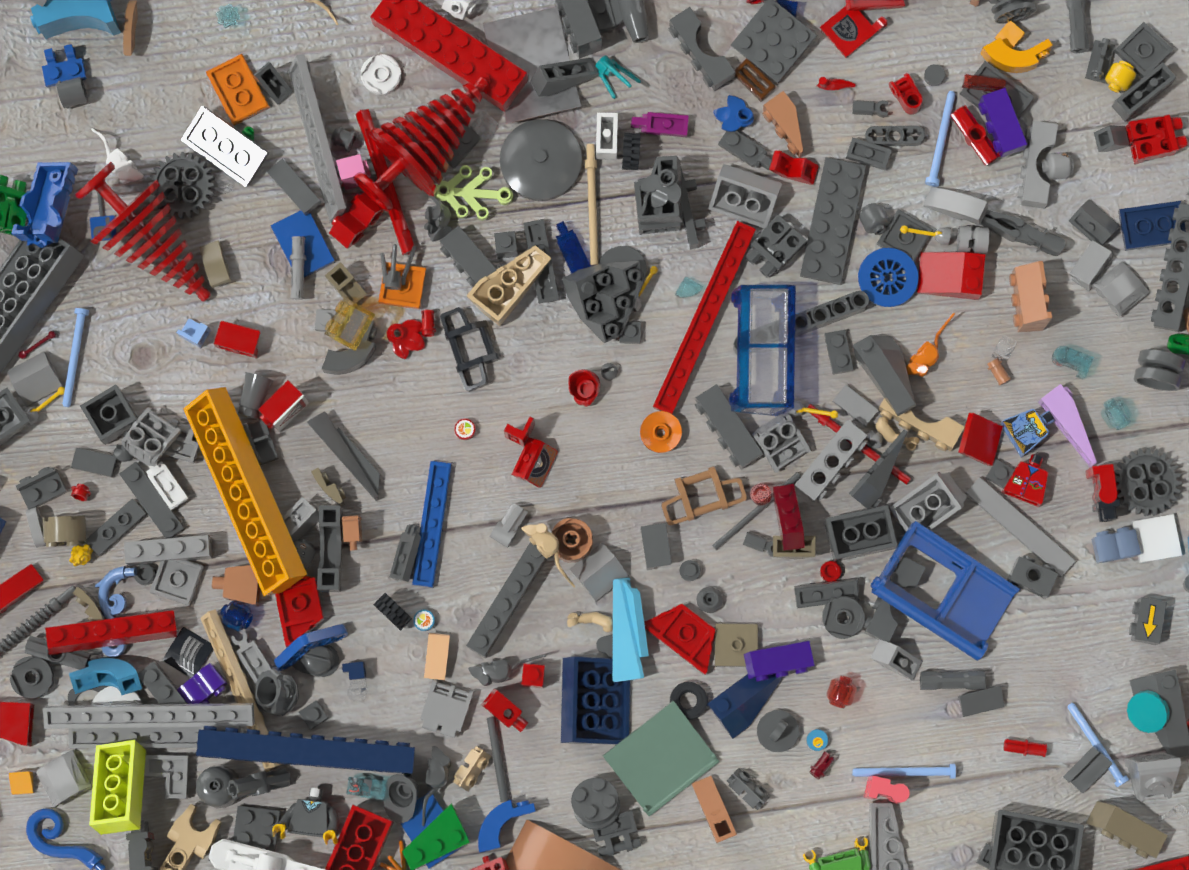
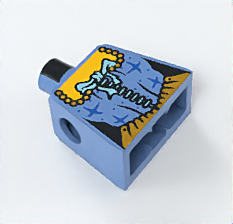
M1030 409L1003 420L1000 425L1003 426L1004 432L1022 458L1049 434L1046 426L1054 422V418L1049 411L1038 415L1035 409Z

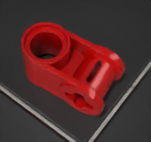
M905 73L904 77L899 80L889 82V88L903 110L910 115L917 114L921 109L922 96L911 76ZM915 100L918 104L911 106L907 101Z

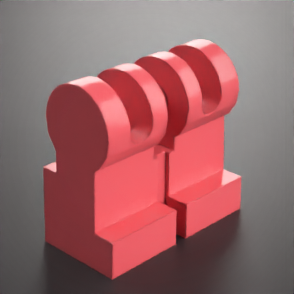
M869 776L864 798L873 800L877 799V796L886 797L891 803H902L909 798L910 793L908 787L904 784L892 785L890 784V779Z

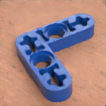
M339 624L303 634L276 657L274 663L278 671L285 670L294 665L310 649L340 641L348 635L344 624Z

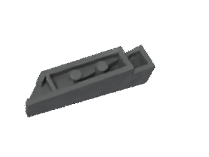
M325 411L307 422L309 426L374 500H379L380 473L339 427L335 428Z

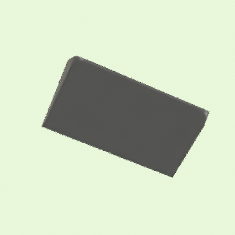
M1001 686L958 696L963 717L1005 707Z

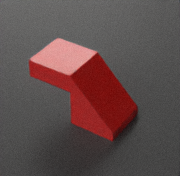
M778 150L774 151L769 170L783 178L814 185L819 166L806 158H793Z

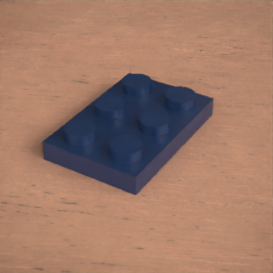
M1181 201L1119 209L1118 214L1125 251L1171 245L1172 241L1168 240L1171 228H1175L1176 223L1173 220L1175 208H1179ZM1185 222L1180 227L1184 232H1186Z

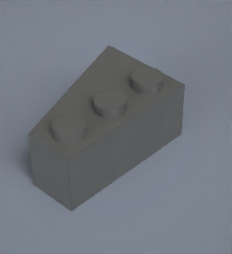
M678 156L656 157L651 175H658L664 169L674 170L678 175L677 184L682 192L681 162ZM666 177L665 183H670L672 178ZM647 192L645 194L643 207L638 217L641 225L683 222L682 193L677 204L668 200L660 208L652 206L651 193Z

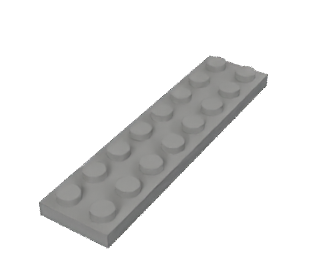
M301 54L296 55L288 71L329 222H332L335 217L341 216L345 211L347 199L345 195H342V181L340 176H337L336 159L334 156L332 157L330 151L331 140L326 136V122L324 118H321L320 100L316 99L315 82L311 80L309 74L311 71L310 63L306 61L305 55Z

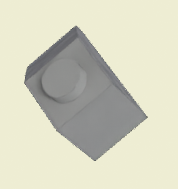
M881 639L871 656V659L883 667L912 681L921 664L920 660L899 646Z

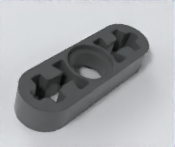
M871 126L866 130L864 139L866 142L882 147L918 146L923 142L925 132L920 126ZM883 131H886L885 141H882L883 137H877L876 141L869 137L872 132H875L877 136H882ZM897 131L900 134V139L892 141L889 138V133ZM904 131H907L906 135H912L913 131L920 135L917 140H914L913 137H906V141H903Z

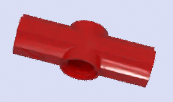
M966 105L950 115L964 135L965 142L973 148L984 166L989 165L1000 157L999 152L996 153L992 142L987 137L985 128L978 124ZM970 132H977L980 135V139H973Z

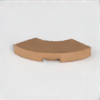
M129 0L125 13L123 31L124 56H132L135 48V32L138 20L137 1Z

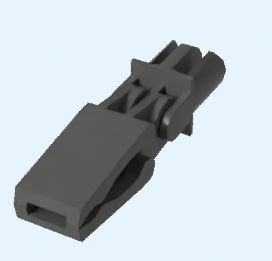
M987 210L980 224L1011 242L1016 241L1029 246L1038 247L1036 252L1039 250L1052 256H1058L1065 247V240L1047 232V228L1044 233L1040 232L1037 228L1025 223L1023 219ZM999 223L1009 225L1014 230L1007 229L1001 226Z

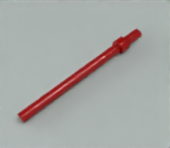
M809 404V406L807 407L810 409H817L812 404ZM810 413L818 419L821 425H826L836 433L840 430L841 426L833 421L831 416ZM867 445L861 450V452L875 462L881 456ZM893 466L891 474L907 485L911 478Z

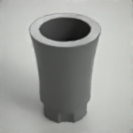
M245 372L238 414L257 419L258 409L263 405L273 380Z

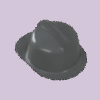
M327 644L310 649L292 666L302 673L326 677L336 671L339 665V655L334 647Z
M396 774L387 781L384 809L388 817L396 823L407 822L413 817L416 800L419 795V786L412 778V775Z

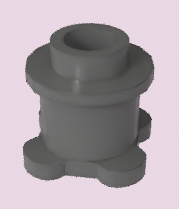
M341 126L339 129L336 128L334 130L331 140H333V145L336 146L338 144L345 147L346 152L349 153L357 134L356 131L348 132Z

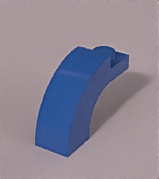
M509 800L495 807L481 825L478 837L479 853L501 848L500 832L504 824L512 818L536 812L535 804H530L529 800L516 803L517 807L513 808L512 801Z

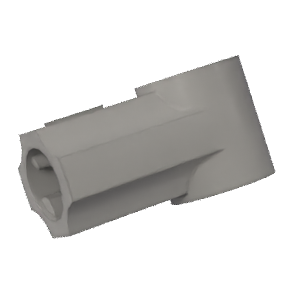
M512 503L502 521H499L494 527L490 537L508 548L515 539L517 530L528 512Z

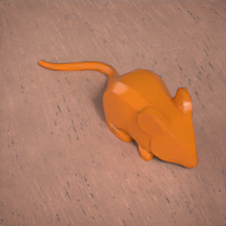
M955 313L948 318L936 333L934 345L926 341L918 349L917 353L910 358V363L906 366L908 375L923 377L927 374L929 368L935 365L939 358V335L954 317Z

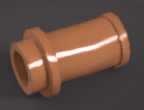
M996 358L987 364L989 367L987 369L991 370L1000 386L1011 378L1002 366V360L999 361Z

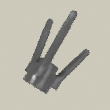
M393 244L391 271H388V275L385 254L381 253L382 283L385 284L384 288L401 290V285H405L406 277L417 248L416 246L412 247L402 276H400V272L396 271L397 245Z

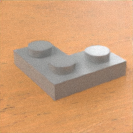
M146 755L145 777H166L165 798L188 799L189 756Z

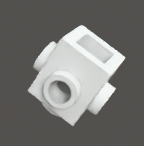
M444 0L442 9L451 13L453 17L463 20L467 15L471 16L473 14L476 4H474L475 0Z

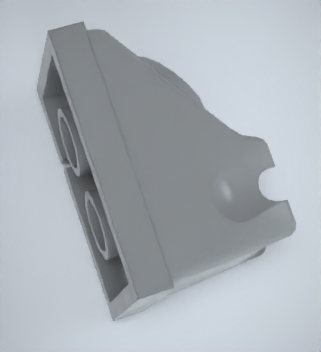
M938 472L889 508L905 531L908 530L914 521L932 530L963 508L967 495L954 482L950 472L942 474Z
M1167 753L1125 758V767L1128 768L1135 798L1141 802L1149 795L1164 794V797L1172 798V791L1181 767V759Z

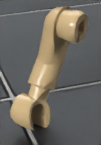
M880 417L878 419L876 429L887 442L893 443L899 434L895 433L890 427L887 418ZM905 437L903 444L906 445L909 451H913L916 449V445L919 444L920 439L917 437Z
M590 612L584 613L581 616H578L577 613H570L568 615V627L578 623H595L602 626L605 632L613 631V619L604 614Z

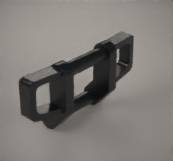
M460 307L442 313L440 318L445 331L444 335L450 343L457 364L456 370L460 375L464 389L470 392L488 385L485 364L496 362L500 358L498 353H495L487 329L489 327L487 320L470 323L464 309ZM460 313L465 326L450 331L447 318ZM480 331L487 355L464 362L457 338L471 332ZM480 367L482 381L469 386L464 372Z

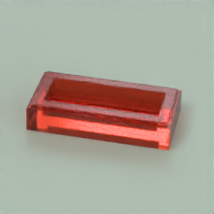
M966 74L962 81V88L989 92L1003 89L1006 85V81L1003 79Z

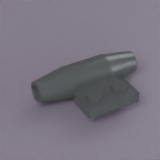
M588 0L600 33L617 28L619 24L624 22L633 43H640L649 39L647 14L643 0Z

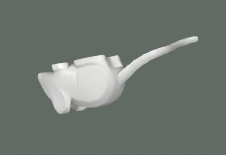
M91 128L103 140L107 153L106 164L112 162L115 165L112 173L117 175L121 183L126 184L144 177L137 170V167L134 166L135 164L128 160L118 148L111 152L106 138L100 132Z

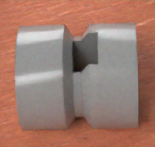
M971 226L958 227L957 252L970 253L973 250L977 254H987L989 246L988 227H976L975 230H972Z

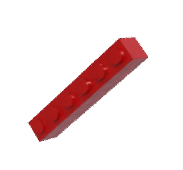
M174 610L45 628L49 655L177 637Z

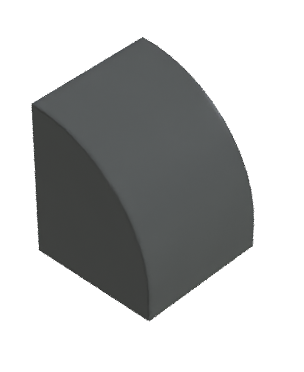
M1109 125L1094 132L1098 152L1114 151L1130 146L1125 126Z

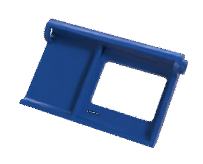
M914 521L908 528L879 577H875L870 586L873 594L976 661L980 660L985 654L989 645L986 641L1013 596L1020 590L917 521ZM910 545L956 575L953 584L937 609H933L890 580L891 574Z

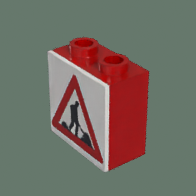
M287 380L258 409L262 414L260 419L270 429L275 427L281 432L309 402Z

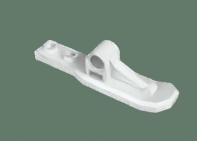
M226 839L214 843L211 846L208 857L213 866L220 870H326L296 862L285 854Z

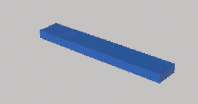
M430 462L420 528L421 540L416 555L412 585L434 588L451 463Z

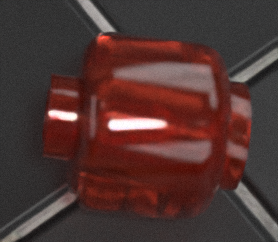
M840 675V678H834L830 681L826 697L830 700L829 703L843 709L846 706L852 705L857 691V687L852 683L853 679Z

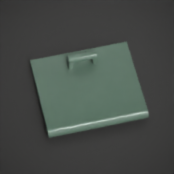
M674 701L602 755L648 816H651L720 762Z

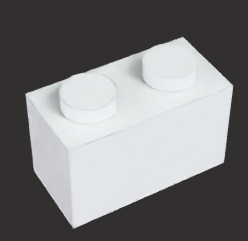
M597 113L596 159L617 160L618 113Z

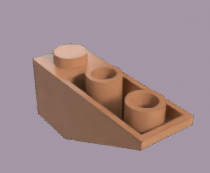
M782 91L763 105L762 114L768 123L772 122L776 127V134L781 139L784 138L787 141L789 151L801 158L803 147L796 106L786 93Z
M712 776L692 783L715 842L719 843L737 835Z

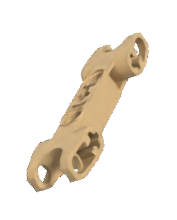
M190 804L183 814L175 820L167 834V838L174 841L175 845L159 870H185L194 854L204 859L209 853L211 846L215 843L222 822L215 819L205 831H197L192 822L197 806ZM180 852L183 854L184 860L180 865H177L174 861V856Z

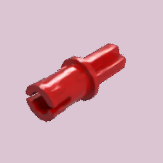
M1005 739L1003 750L1021 753L1023 756L1028 754L1045 757L1047 744L1028 742V739H1025V741Z

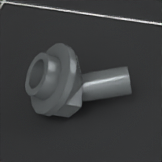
M116 445L113 452L115 458L122 462L130 461L134 458L123 445Z

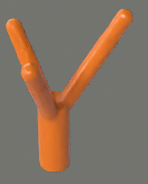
M402 840L399 841L402 867L390 855L388 859L394 867L383 862L380 863L381 867L387 870H407L406 859L402 852L404 850Z

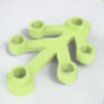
M467 165L462 166L459 173L450 181H441L440 185L435 184L437 191L434 196L439 201H447L460 219L468 216V209L466 206L460 205L454 196L463 197L476 212L479 220H486L489 217V212L475 198L497 199L502 205H509L513 201V192L507 187H503L499 191L476 189L484 181L492 178V170L489 167H483L480 170V174L463 188L455 187L463 179L471 177L472 170ZM468 169L470 172L468 175H463L462 171ZM484 171H489L490 175L484 177L482 173ZM443 187L447 189V192L444 194L440 193V189ZM503 192H507L509 196L507 198H502L501 194ZM460 209L466 210V213L464 215H459L458 211ZM482 210L486 212L484 217L479 216V212Z

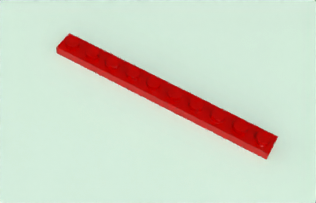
M739 221L736 222L654 402V409L673 414L756 231L755 228Z

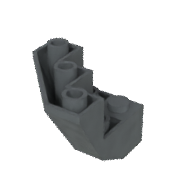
M639 261L602 263L580 269L562 278L567 297L577 315L603 343H607L622 335L644 283V276Z

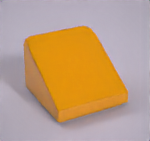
M1010 20L994 39L997 40L1001 37L1002 41L1009 48L1013 49L1024 37L1025 32Z
M33 772L9 773L12 795L34 793Z

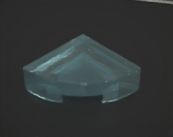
M685 276L675 296L685 298L697 295L703 289V286Z

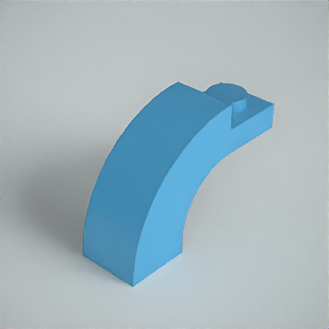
M101 658L87 661L89 667L68 673L75 694L98 686H113L120 691L121 695L142 689L135 668L128 662L120 659Z

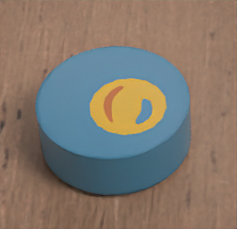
M816 729L807 735L806 742L811 750L821 751L827 746L828 737L824 731Z

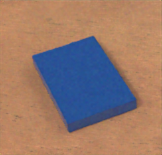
M300 210L270 225L291 267L292 237H305L304 255L306 260L304 261V278L335 263L311 213L305 216Z
M427 794L416 800L413 817L407 822L400 823L411 841L443 812L434 795L430 796L427 801L424 826H422L424 798ZM459 849L426 864L427 867L430 869Z

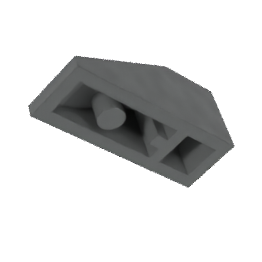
M584 58L540 65L530 81L538 97L562 92L597 77L599 73L592 59Z

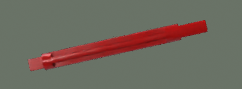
M369 109L358 111L355 115L378 179L388 167L383 153L369 135V131L374 129L375 126ZM392 182L384 189L385 194L393 204L389 215L402 255H410L414 243Z

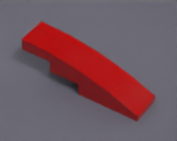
M32 564L0 584V614L5 612L9 606L25 597L26 593L43 583L44 580Z

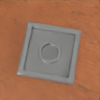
M187 560L161 561L150 593L190 606L204 566Z

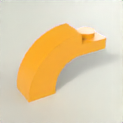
M1000 37L984 46L980 54L990 65L1001 71L1023 73L1037 68L1039 64L1038 59L1042 60L1047 57L1053 45L1048 38L1028 50L1017 51L1009 48Z

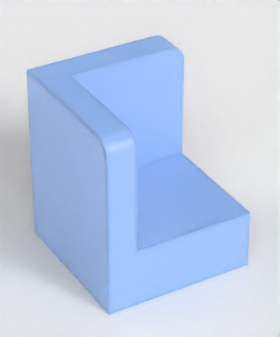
M188 319L182 331L178 329L176 333L179 337L201 348L211 330L203 323L199 324L192 319Z

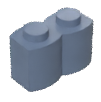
M1123 527L1116 529L1117 533L1109 534V531L1096 533L1097 537L1091 540L1097 564L1139 556L1141 552L1136 530Z

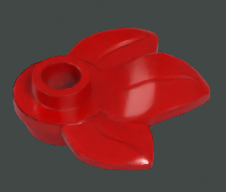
M409 319L402 324H392L387 329V339L392 343L393 352L398 357L406 359L409 350L419 351L425 348L424 339L418 334L422 328L421 322ZM395 330L400 331V337L394 335Z

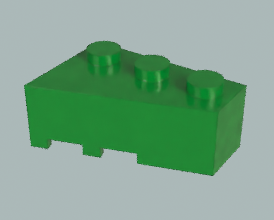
M451 803L402 851L410 870H416L471 843L453 804Z

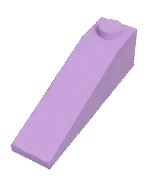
M1060 384L1041 398L1038 403L1045 412L1049 411L1052 414L1056 426L1087 465L1092 467L1097 461L1072 398L1073 394L1066 386L1063 387Z

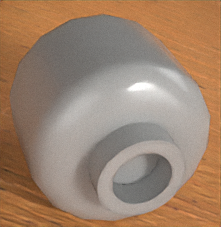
M1065 152L1049 153L1046 159L1042 161V172L1046 173L1049 179H1066L1073 173V158L1069 157Z

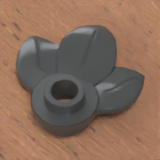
M664 169L658 175L648 176L640 188L644 192L651 193V202L654 208L664 206L668 200L677 204L682 193L677 184L678 175L672 169ZM666 177L672 178L670 183H665Z

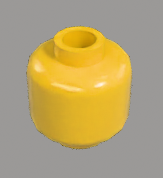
M1125 61L1113 63L1105 77V81L1109 84L1108 88L1116 93L1127 91L1136 77L1134 67Z

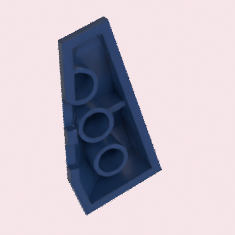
M747 674L710 701L707 706L730 737L734 739L751 725L783 677L776 678L775 674L768 676V680L756 682V678L749 679Z

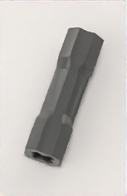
M1066 0L1070 21V51L1073 53L1087 52L1089 50V40L1085 23V0Z
M985 671L920 672V690H984L986 685Z

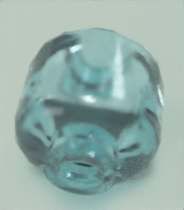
M1111 398L1103 403L1104 408L1100 414L1109 428L1120 430L1131 422L1132 413L1124 400Z

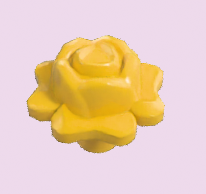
M88 544L74 546L69 561L75 567L86 565L91 560L93 549L89 548Z

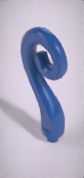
M49 808L37 810L29 817L26 833L30 843L37 851L50 857L77 859L90 870L106 869V866L101 863L103 858L88 847L54 846L41 839L37 828L39 822L46 818L53 820L55 826L52 830L43 829L42 835L50 840L61 835L64 829V821L58 812Z

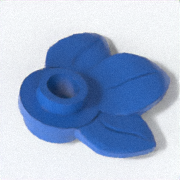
M728 96L727 107L718 108L713 111L716 119L723 122L721 129L728 132L737 131L740 127H748L754 121L752 111L746 107L742 99L735 96Z

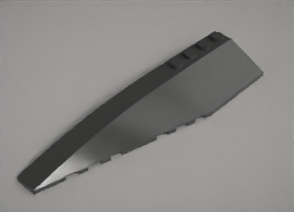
M60 238L58 242L50 243L43 248H39L35 244L27 245V242L19 240L0 267V373L19 350L84 258L82 253Z

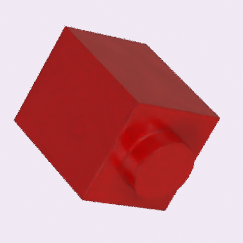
M524 663L521 685L523 687L543 688L545 665Z

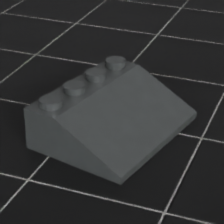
M997 810L992 830L989 870H1078L1084 825Z

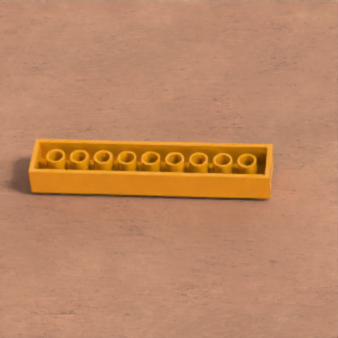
M226 387L207 389L183 408L263 595L268 596L282 593L307 575Z

